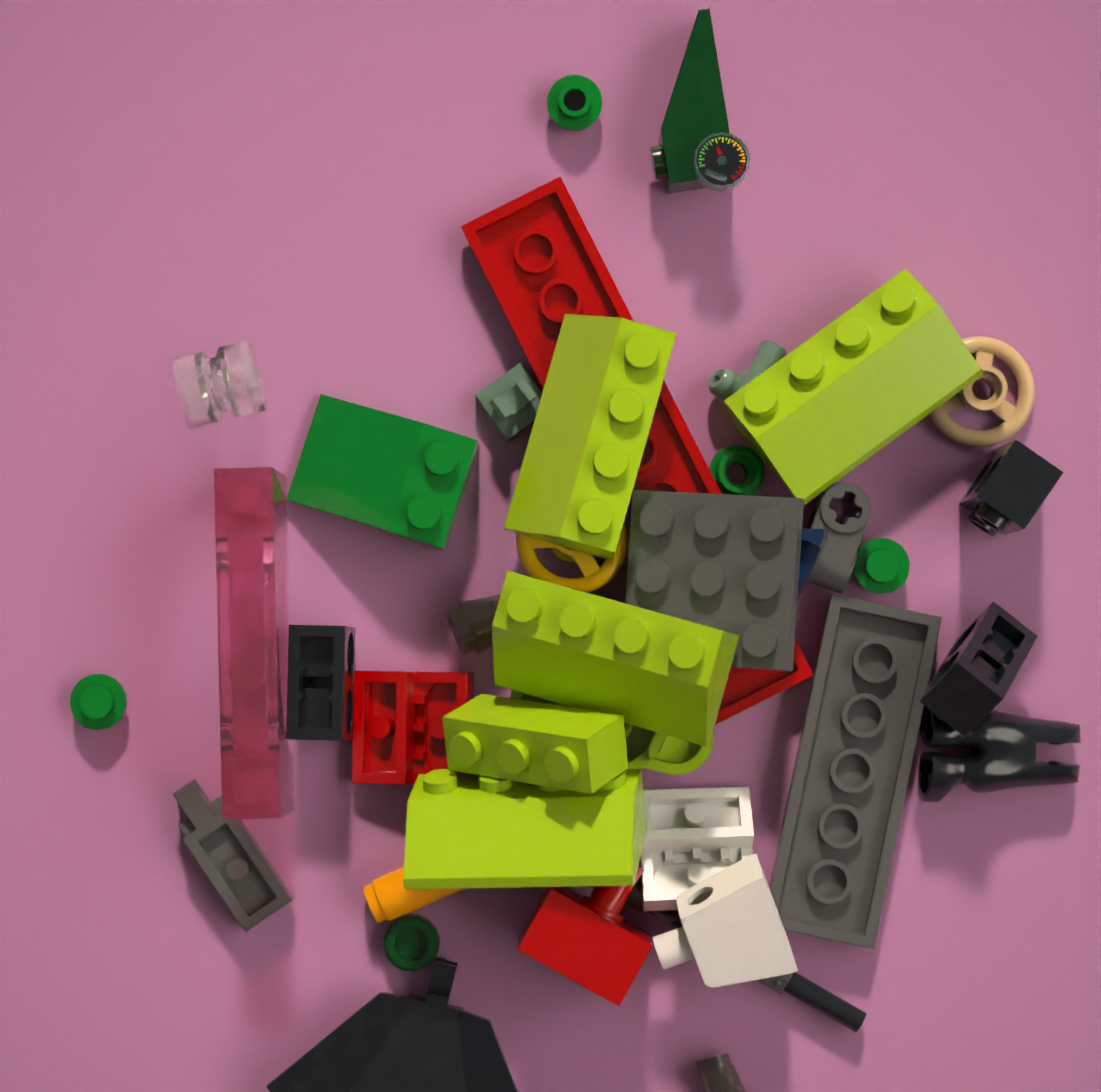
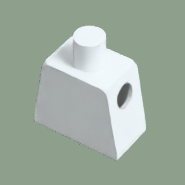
M757 853L740 860L681 892L676 897V902L683 927L653 937L654 946L664 970L695 959L706 987L710 988L781 976L798 971L788 937Z

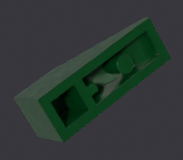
M710 8L698 10L662 123L659 146L650 147L655 180L665 179L667 194L721 186L712 184L704 179L698 170L696 162L698 150L706 140L718 135L730 136ZM725 156L717 158V162L720 165H724L727 161ZM709 169L705 171L707 176L723 182L727 181V176Z

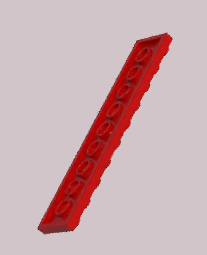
M561 176L461 226V230L542 390L544 389L565 314L620 317L634 321ZM663 381L633 490L722 494L665 381ZM632 495L625 516L628 530L627 558L629 554ZM796 639L793 671L730 668L715 725L814 675Z

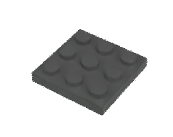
M633 490L625 603L740 635L731 667L793 671L804 499Z

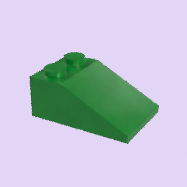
M321 394L286 500L446 551L479 449L478 440L432 425Z

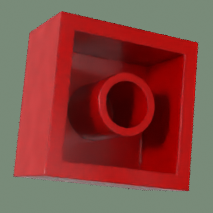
M638 866L634 886L640 875H643L645 871L640 866ZM595 886L590 897L586 895L581 896L567 887H546L519 936L517 950L613 1004L620 1006L653 944L648 932L624 920V917L619 914L634 886Z

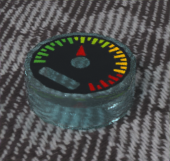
M724 132L710 134L703 139L696 148L693 159L694 173L699 182L708 189L719 192L732 190L741 184L748 173L750 164L748 148L743 141L733 134Z

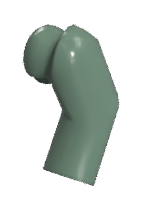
M762 341L749 369L736 374L731 369H719L711 376L709 380L711 394L717 396V401L720 404L725 405L724 400L785 357L787 354L786 350L774 342Z

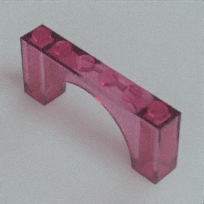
M273 467L214 469L222 820L281 818L295 810L293 754L290 752L286 739L279 659L280 561L284 535L288 532L286 476Z

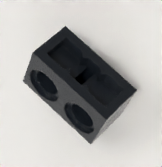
M1014 440L995 450L959 504L970 510L966 519L991 536H995L997 531L1006 535L1024 530L1064 472L1019 441Z
M993 601L956 639L920 702L930 709L941 721L949 724L965 737L1004 699L1038 636Z
M289 625L286 739L353 740V683L356 628L328 625Z

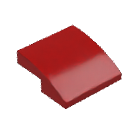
M354 671L352 783L415 784L419 774H426L436 769H448L442 717L474 698V672Z

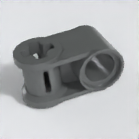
M836 483L820 493L815 499L806 528H804L828 530V540L807 582L839 594L843 593L852 574L858 555V546L871 511L869 497L857 485ZM846 493L849 495L848 505L855 508V513L853 517H842L840 522L837 523L835 521L837 512L830 509L829 504L831 499H842Z

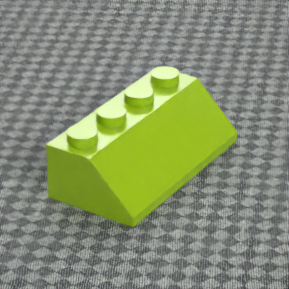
M905 268L732 394L724 402L738 432L793 498L804 499L805 505L974 382L983 373L941 306Z
M564 315L504 530L613 560L677 333L620 317Z
M507 571L492 623L494 684L570 707L623 714L624 723L709 747L740 635Z
M436 769L426 774H419L407 800L403 871L404 889L634 886L647 833L641 769L625 770L592 794L469 773H456L448 769Z

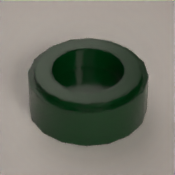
M407 914L397 918L390 924L384 936L383 947L386 957L395 967L403 971L415 972L425 969L434 961L439 951L440 936L436 926L430 919L419 914Z

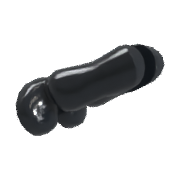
M924 705L920 722V734L925 746L949 747L961 745L970 746L972 751L969 755L961 756L942 752L922 753L918 765V789L923 802H938L942 800L958 784L966 785L973 792L985 793L1016 787L1062 785L1078 782L1080 765L1061 763L1058 761L1036 762V742H1047L1052 745L1081 743L1079 724L1027 718L992 710L964 737L949 724L941 721Z

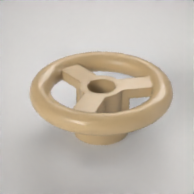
M983 336L962 339L971 354L975 353V360L983 373L975 381L986 383L990 389V395L987 400L976 398L972 391L974 384L972 382L929 415L941 432L958 443L974 447L996 445L1014 436L1028 420L1035 399L1033 376L1024 358L1007 343ZM993 356L1004 361L1016 377L1018 399L1015 407L1005 400L1008 392L1007 380L1000 370L992 367ZM968 406L979 412L990 411L1001 419L1003 423L987 430H972L956 423L948 413Z

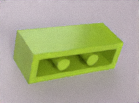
M479 694L442 717L448 770L592 794L628 769L623 714Z

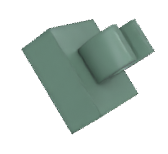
M521 363L475 394V397L507 442L534 424L542 392Z

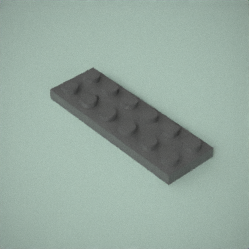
M835 594L829 595L813 672L814 675L810 686L769 889L783 927L787 931L874 949L924 708L920 700L928 688L942 617Z

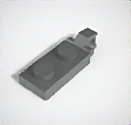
M196 779L188 782L173 793V796L188 816L186 820L178 824L185 835L183 841L245 932L294 899L232 805L229 807L222 796L211 802Z

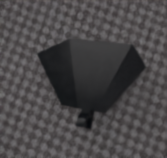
M436 957L426 998L412 994L406 996L379 992L266 1086L270 1092H518L491 1021L467 1012L462 1007L448 1004L458 962Z

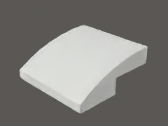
M749 787L643 790L647 833L640 858V867L645 870L643 875H641L643 911L678 910L676 897L681 892L753 855L754 830Z

